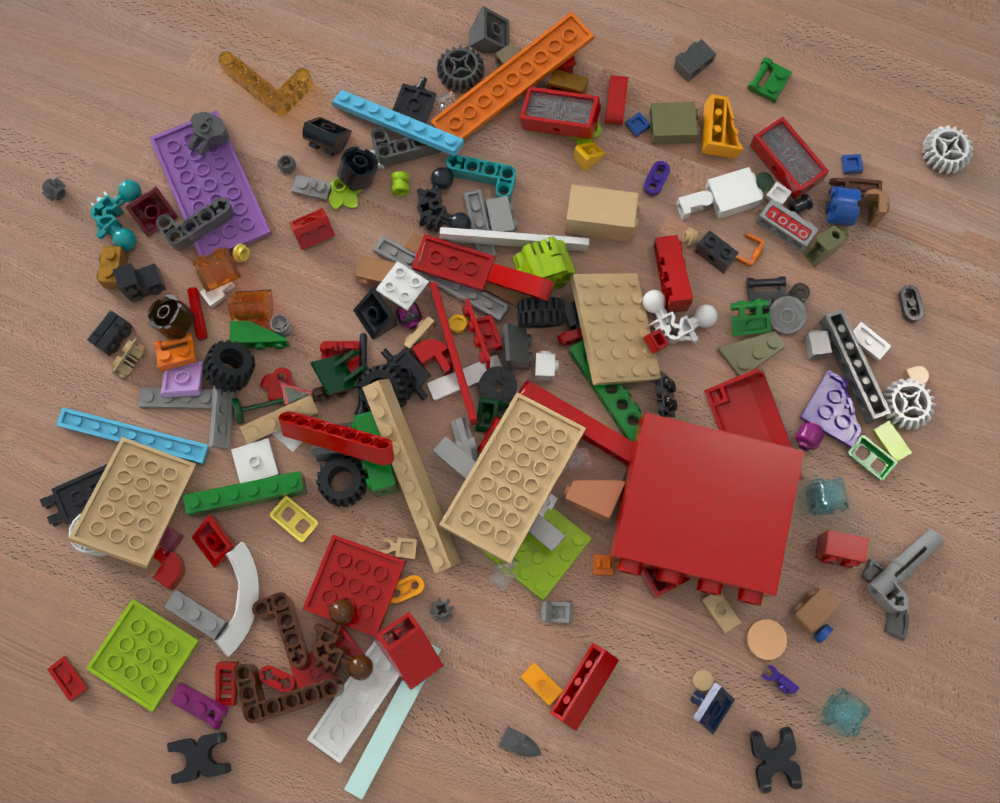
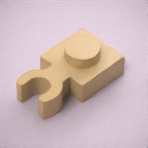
M398 537L397 543H394L391 539L383 540L384 543L391 545L388 550L382 549L383 553L391 554L396 552V558L416 560L417 539Z

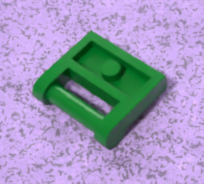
M765 57L753 81H750L747 88L751 92L775 103L790 78L792 71ZM767 69L772 71L764 87L759 86Z

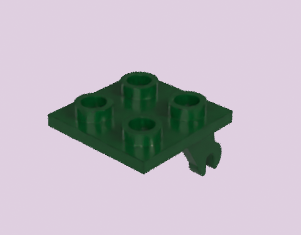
M358 349L355 351L351 350L344 357L343 355H338L310 363L328 396L359 388V383L356 379L369 369L368 366H360L352 373L347 366L354 357L359 355Z

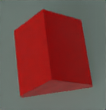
M211 515L205 518L192 536L194 542L214 568L227 560L226 554L237 546L220 522Z

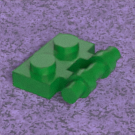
M760 298L749 302L741 300L737 301V303H730L731 311L738 310L737 316H731L732 335L771 332L770 313H763L762 308L769 307V300H761ZM755 308V314L746 315L745 309Z

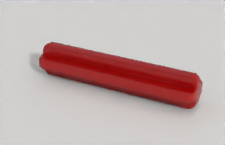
M196 287L188 288L190 308L195 314L193 323L196 337L198 340H205L208 336L198 289Z

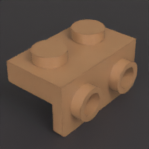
M879 189L868 190L858 203L860 209H868L869 227H876L882 221L885 214L889 212L890 203L887 202V191H880Z

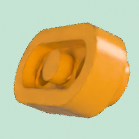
M411 575L400 580L396 590L400 591V596H393L391 602L399 604L420 595L425 589L424 580L417 575ZM414 582L419 584L417 589L412 588Z

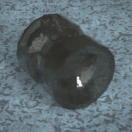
M797 283L791 288L787 296L798 297L804 304L810 295V289L804 283Z

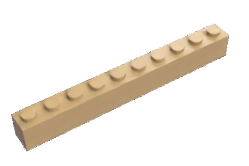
M390 379L378 380L362 387L381 437L392 441L395 457L392 465L434 573L457 565L461 562L450 533L439 527L443 515Z

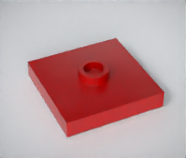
M313 652L309 653L311 663L305 670H297L289 663L298 689L327 679H340L338 674L335 677L332 675V669L327 673L324 672V665L316 668L318 659L314 656ZM299 657V660L296 662L300 664L303 657ZM334 683L329 685V689L336 687ZM314 689L310 691V697L317 695Z

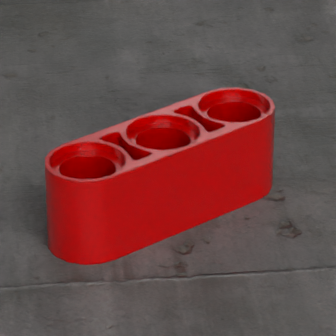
M610 76L605 115L606 124L623 125L629 77Z

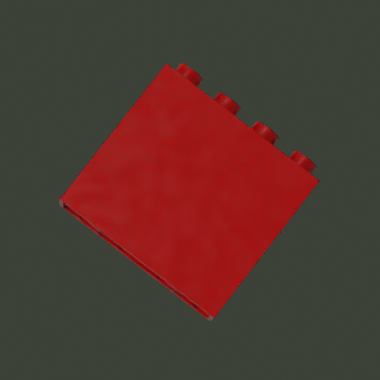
M645 412L639 419L609 559L618 561L616 570L622 573L641 576L642 567L658 571L656 580L659 582L681 586L682 577L698 580L696 590L699 592L721 596L722 588L726 587L738 590L737 601L761 606L763 597L777 596L804 451Z

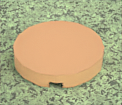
M764 619L750 626L746 634V642L750 652L755 657L762 660H773L780 657L785 651L787 634L779 623L770 619Z

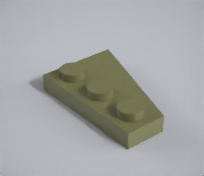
M772 331L719 347L717 351L735 374L740 376L756 369L784 349L786 345L776 332Z

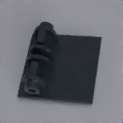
M660 371L661 378L655 383L656 396L662 397L657 399L658 413L663 417H667V413L676 417L675 411L678 409L677 401L674 399L676 384L669 376Z

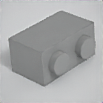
M508 196L486 199V209L491 231L515 233L517 222L516 219H512L511 213H514L513 203L509 202Z

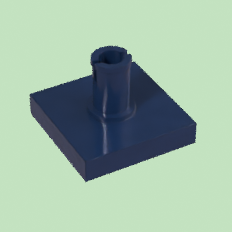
M717 683L713 684L706 696L699 691L693 693L697 698L691 696V702L699 706L693 718L713 735L735 701Z

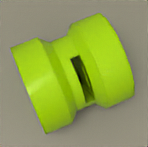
M403 171L392 173V194L397 196L409 194V174Z

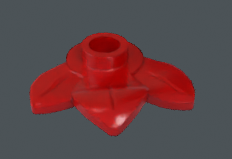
M280 367L272 374H267L262 378L260 387L268 389L267 397L269 401L283 398L280 382L296 386L292 381V374L289 369ZM281 373L285 375L284 380L279 379Z

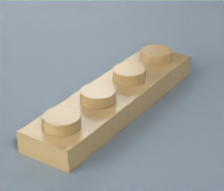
M311 394L239 426L247 444L280 430L279 415L283 412L291 411L306 416L318 413L319 411Z

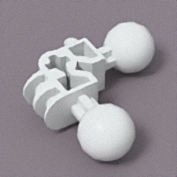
M648 291L642 300L644 308L650 313H655L658 318L649 324L648 327H654L656 330L660 328L669 344H675L678 341L684 340L696 343L698 337L694 332L695 328L698 326L703 328L712 327L718 320L716 309L711 305L705 304L695 310L692 318L689 319L686 315L676 324L674 323L676 316L673 311L667 313L665 310L666 298L661 291ZM670 332H672V333L676 332L677 334H676V336H675V335H670Z

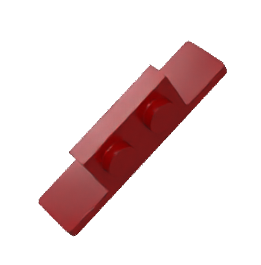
M468 298L465 299V306L462 307L463 315L465 318L468 317V329L470 333L473 332L474 334L473 343L475 348L479 349L480 363L484 364L487 370L490 369L488 353L502 350L503 345L492 315L476 318Z

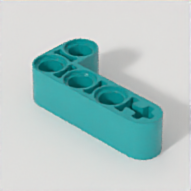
M457 154L447 157L446 168L452 172L453 177L495 185L496 198L508 196L509 202L511 201L516 183V170L513 166ZM476 168L475 171H469L468 169ZM488 171L494 172L491 175L486 174ZM505 175L512 176L511 178H504ZM506 191L507 194L501 195L500 192Z

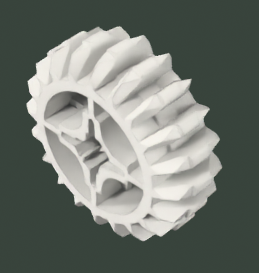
M949 125L945 128L941 126L938 129L932 130L922 145L924 148L921 153L925 154L923 159L928 160L927 165H933L932 170L937 168L939 173L945 171L946 175L950 172L954 174L958 170H963L973 157L972 151L974 147L971 146L972 140H967L969 134L963 135V129L957 131L956 126L951 129Z
M908 378L906 381L900 379L898 383L893 382L891 387L886 388L887 393L883 394L891 411L886 416V419L892 418V424L898 423V428L900 429L904 426L906 430L911 428L918 429L919 426L923 427L926 425V422L931 420L930 415L935 413L932 408L936 404L931 402L935 396H929L931 389L925 390V384L919 385V380H915L912 383L911 378ZM900 391H909V392H911V393H913V394H912V395H907V394H905V393L902 394ZM911 400L909 407L905 409L907 407L908 401ZM910 413L911 415H916L917 417L910 418L904 416V414Z

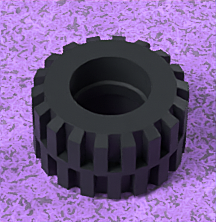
M549 296L548 301L534 297L518 301V326L524 328H550L565 324L564 299Z
M222 340L210 347L202 365V374H205V380H209V385H214L215 389H222L223 392L228 390L235 392L236 389L240 391L247 385L255 368V358L253 355H250L251 351L249 349L246 350V346L243 344L239 345V342L236 341L233 343L231 340H226V342ZM224 364H228L234 369L228 368Z
M384 364L365 371L366 374H363L361 377L363 381L359 382L358 385L361 387V390H358L359 394H362L361 402H365L364 406L370 408L362 387L384 378L390 379L399 405L402 408L407 404L406 400H410L411 396L408 393L412 392V388L409 387L411 380L406 378L408 374L406 372L402 373L403 369L401 367L396 368V365Z
M341 455L339 458L333 456L331 461L327 459L325 461L326 464L320 466L321 471L317 472L316 475L318 477V480H316L318 491L324 499L337 507H348L349 504H356L355 501H360L362 494L365 495L367 475L363 467L350 456L349 458L345 455ZM339 472H350L353 476L352 485L345 491H335L332 488L334 476Z

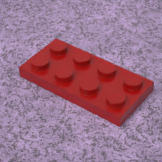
M424 234L413 262L412 270L483 292L495 256Z

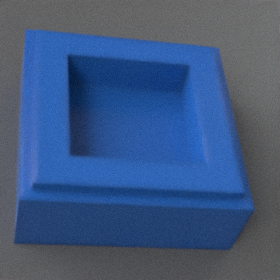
M640 112L625 122L626 127L635 137L647 131L651 126Z
M861 154L843 155L841 157L843 174H861L863 172Z

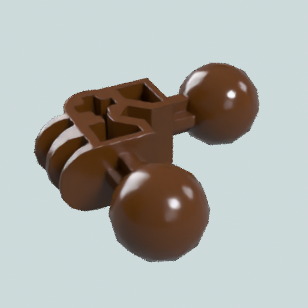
M344 599L337 600L329 608L331 619L329 627H325L320 623L314 625L317 634V643L313 648V654L318 659L316 668L324 665V672L327 673L332 669V675L335 677L341 667L344 666L348 668L349 675L353 679L358 681L366 680L373 672L372 660L363 654L352 657L348 655L349 649L344 646L336 648L335 643L342 641L344 636L340 632L342 625L348 624L354 617L353 605Z

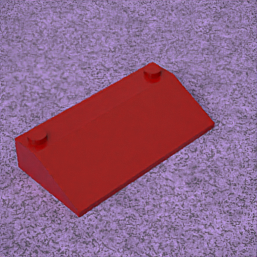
M755 369L705 390L720 431L792 448L763 370ZM800 470L799 480H802L804 477Z

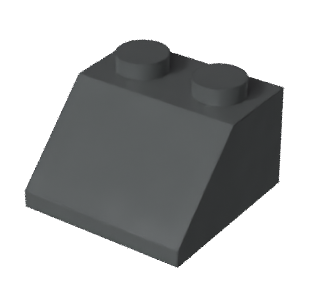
M508 323L503 324L506 369L510 371L529 370V364L532 363V352H528V345H531L530 334H527L524 327Z

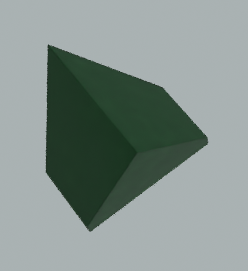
M480 396L477 411L478 423L475 426V431L485 432L489 430L495 417L502 418L509 405L498 399Z

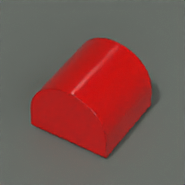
M660 328L643 337L652 354L670 345Z

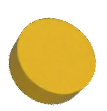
M456 314L449 319L451 332L461 334L466 331L467 320L463 315Z

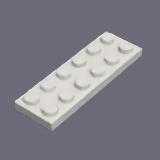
M375 641L365 654L372 660L374 666L370 677L366 680L358 681L350 676L344 684L343 693L333 700L307 738L308 741L339 763L348 754L400 677Z

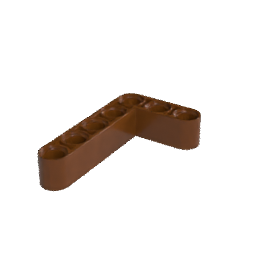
M240 664L234 670V679L243 715L249 723L262 722L336 698L344 691V684L340 679H327L265 700L259 672L254 664ZM245 668H247L249 671V675L247 678H245L243 675V671ZM331 683H334L336 686L334 694L329 691ZM250 688H252L254 691V695L252 698H250L248 695V691ZM312 689L317 693L315 700L310 697ZM293 695L297 698L296 706H293L291 703ZM274 701L278 704L277 712H274L272 709ZM255 708L259 711L258 718H255L253 715Z

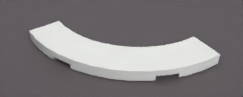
M240 542L226 554L238 580L236 610L232 620L230 619L227 627L215 642L227 657L238 648L247 635L255 617L252 612V606L259 597L256 566L244 542Z

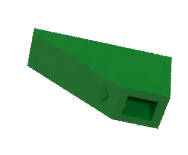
M230 321L231 342L234 343L236 341L239 342V345L243 344L246 346V350L247 348L265 350L266 347H273L274 349L290 347L287 338L251 321Z

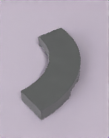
M869 559L861 578L870 583L885 568L874 560ZM907 609L892 614L886 612L884 632L905 640L909 624Z

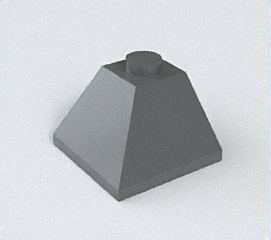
M483 6L469 30V46L481 53H496L509 45V20Z

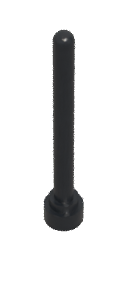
M366 333L360 334L359 367L367 365ZM359 394V407L355 411V415L369 412L368 408L364 406L366 403L361 402L362 394Z

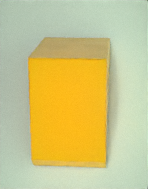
M595 142L585 143L575 147L573 160L586 172L600 161L606 153Z

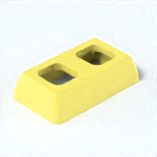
M285 496L270 513V517L300 542H304L318 526V521L288 496ZM287 507H290L295 511V515L287 522L281 517V514ZM302 519H305L310 524V527L304 534L296 530L297 524Z

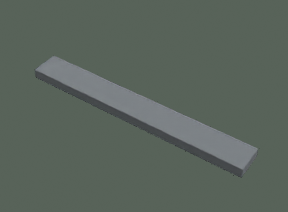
M382 236L373 249L374 253L394 263L398 261L412 270L416 253L389 238ZM412 270L428 280L429 283L436 282L438 289L465 303V299L469 298L472 308L487 316L492 315L493 319L501 323L510 308L508 304L484 291L481 292Z
M446 436L433 450L434 454L465 480L476 463L475 460ZM540 514L529 531L534 538L551 552L565 538L564 534Z

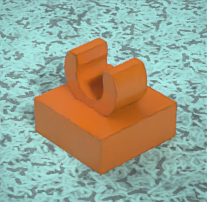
M593 555V575L612 576L613 559H609V555Z

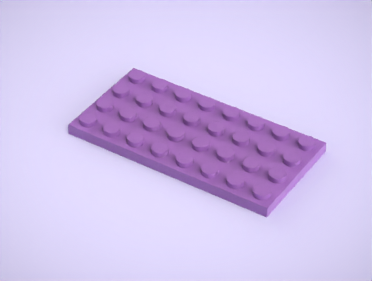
M217 110L210 113L220 118ZM191 121L152 136L150 140L184 220L218 198H226L234 209V215L230 220L194 243L201 261L205 263L233 251L237 244L248 245L271 235V231L230 138L227 143L215 145L213 148L210 147L204 156L200 155L198 150L201 147V142L196 150H189V144L194 136V127ZM196 227L191 228L189 232L194 231Z

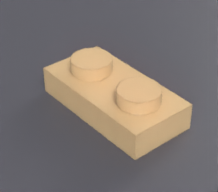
M429 316L426 320H421L416 327L417 330L413 334L410 333L404 340V347L408 348L411 353L413 352L412 347L421 343L435 328V322Z

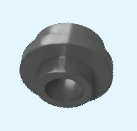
M283 155L279 158L277 165L281 172L290 173L295 169L296 162L293 157Z

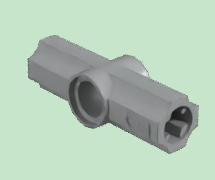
M467 417L451 421L453 434L456 439L455 445L473 460L477 461L478 451L474 437L471 435Z

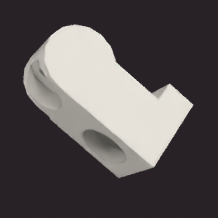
M701 191L679 197L676 206L681 220L689 219L693 212L707 211L713 202V196L708 191Z

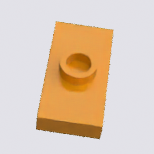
M535 662L520 676L549 706L563 692Z

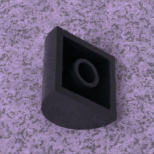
M317 117L304 122L302 136L303 139L309 141L310 147L319 149V147L325 148L326 154L335 156V153L339 154L345 148L352 130L323 117Z

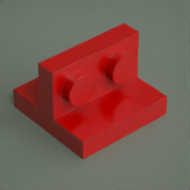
M323 208L289 222L301 250L335 236Z

